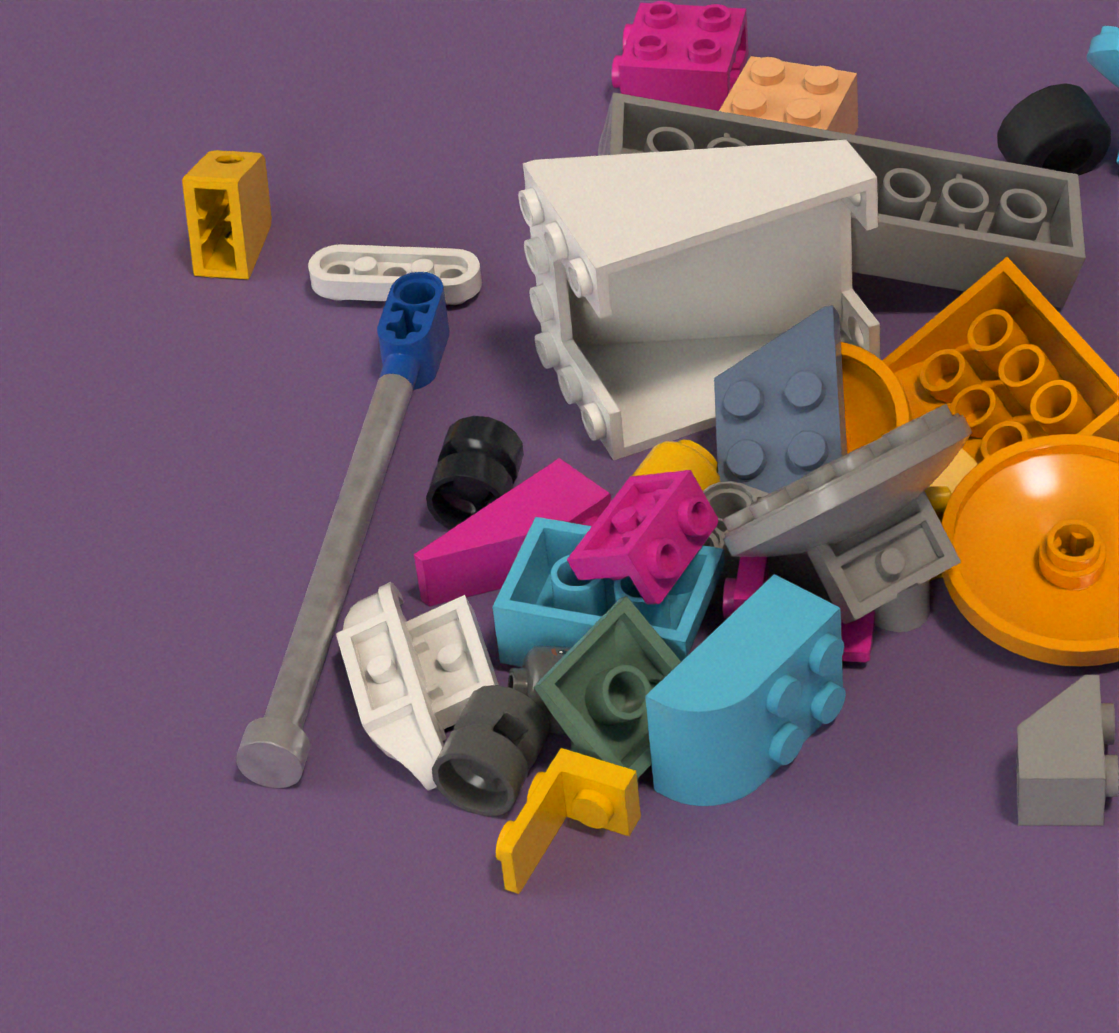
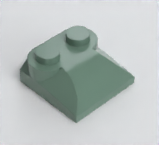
M625 596L620 598L533 688L571 739V751L636 770L638 779L652 764L645 696L681 661L630 599Z

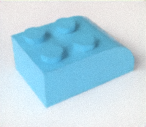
M535 517L492 607L500 663L522 667L526 654L535 646L573 647L620 598L625 596L630 599L682 662L689 655L723 572L725 562L724 549L703 545L660 604L647 605L630 576L620 580H611L610 578L578 580L567 558L592 526Z
M774 574L645 696L654 790L671 800L688 805H721L749 795L762 785L781 765L791 763L800 752L803 743L823 723L828 724L837 717L845 701L846 691L843 688L842 669L844 642L841 636V608Z

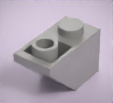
M1084 675L1017 726L1016 784L1018 826H1104L1105 797H1118L1119 768L1118 755H1104V745H1114L1115 709L1114 703H1101L1099 675Z

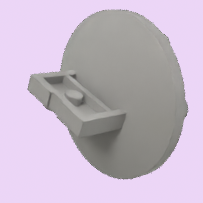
M944 404L882 435L881 438L811 471L799 480L777 489L754 501L751 505L722 519L728 529L724 533L725 537H723V540L731 556L772 557L806 551L834 605L841 608L843 624L855 621L897 598V593L906 588L911 589L961 563L925 490L950 465L972 434V430L963 414L959 415V413L952 415L947 404Z

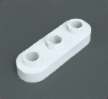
M338 244L320 249L313 254L308 263L312 289L318 295L336 301H386L392 284L399 277L412 272H428L438 276L443 282L446 305H458L474 297L482 286L478 258L473 253L463 249Z

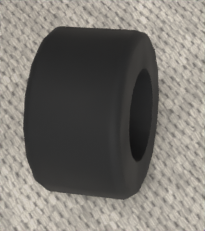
M1063 83L1036 91L1015 105L1001 123L997 132V143L1007 162L1073 173L1079 176L1092 171L1104 158L1111 144V129L1088 94L1080 86Z

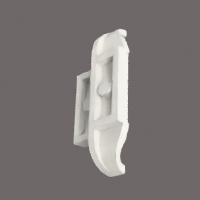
M389 582L379 587L377 593L358 601L350 608L344 620L343 630L336 633L363 728L371 740L388 757L401 762L429 791L437 787L433 781L432 767L444 746L443 740L447 739L444 729L456 724L473 691L482 686L499 684L475 612L465 595L407 621L400 607L404 603L402 595L392 582Z

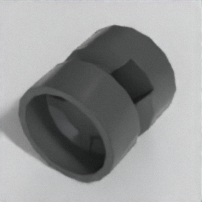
M489 685L482 686L473 691L454 726V731L450 733L432 767L433 781L440 793L451 803L470 813L482 816H499L509 811L529 774L528 770L531 769L550 733L549 720L544 711L530 697L512 688Z

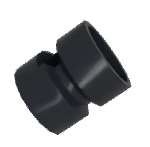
M484 416L462 418L449 427L426 495L428 510L436 521L451 530L513 489V484L518 477L524 456L523 443L517 433L505 423Z

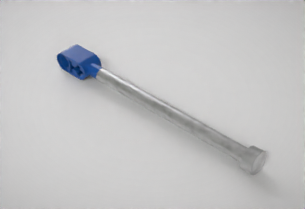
M412 272L399 277L390 288L377 326L383 367L263 718L255 719L247 725L236 755V763L242 774L249 780L265 787H290L296 784L302 776L310 751L309 738L302 729L413 390L425 387L435 379L443 357L450 329L443 282L432 273Z

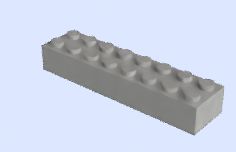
M614 92L612 94L598 145V156L847 140L877 176L878 192L877 228L867 231L851 212L852 272L966 291L1005 257H1008L1054 307L1063 308L1086 259L1078 174Z

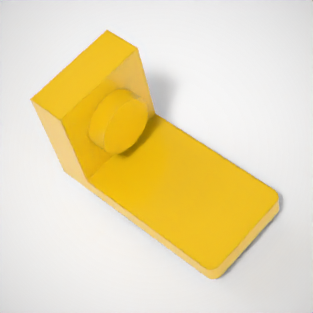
M560 748L546 772L540 771L534 777L528 791L527 802L516 820L506 822L499 834L496 844V858L498 861H501L505 890L520 894L567 817L578 820L591 828H603L630 836L641 818L637 771Z

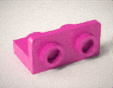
M691 470L630 476L567 558V561L578 580L603 578L620 580L630 576L647 605L660 604L718 525V517Z

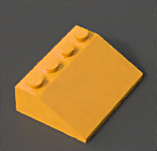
M1005 257L882 360L902 385L910 405L912 420L944 404H947L952 415L956 413L964 415L972 430V434L962 449L977 464L1000 449L1014 443L1047 435L1079 434L1102 437L1119 442V377L1008 257Z

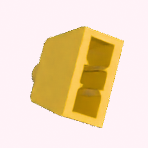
M209 151L182 179L194 276L249 280L272 221L266 160L264 155L258 152ZM232 231L231 234L229 235L228 239H226V238H225L226 234H227L228 232Z

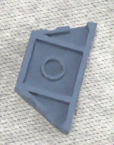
M833 305L819 309L714 378L717 462L721 482L732 481L742 483L770 494L781 487L799 480L811 471L847 454L840 319Z

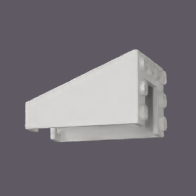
M847 140L539 159L523 163L525 190L519 191L518 198L523 217L530 226L531 238L524 241V250L528 264L536 278V286L530 288L529 294L534 313L541 323L542 333L535 335L537 353L546 369L553 367L556 371L560 389L567 403H576L580 408L583 424L591 440L600 439L613 460L653 448L665 441H673L716 426L714 378L825 306L833 305L839 314L841 342L863 348L880 359V323L853 290L851 212L867 231L878 227L877 176Z

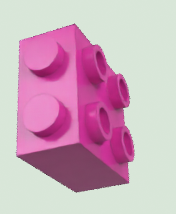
M667 1L640 2L633 24L627 23L624 28L623 54L615 55L613 59V88H620L621 94L719 111L745 67L749 54L746 8H728L720 4L693 6L676 5Z

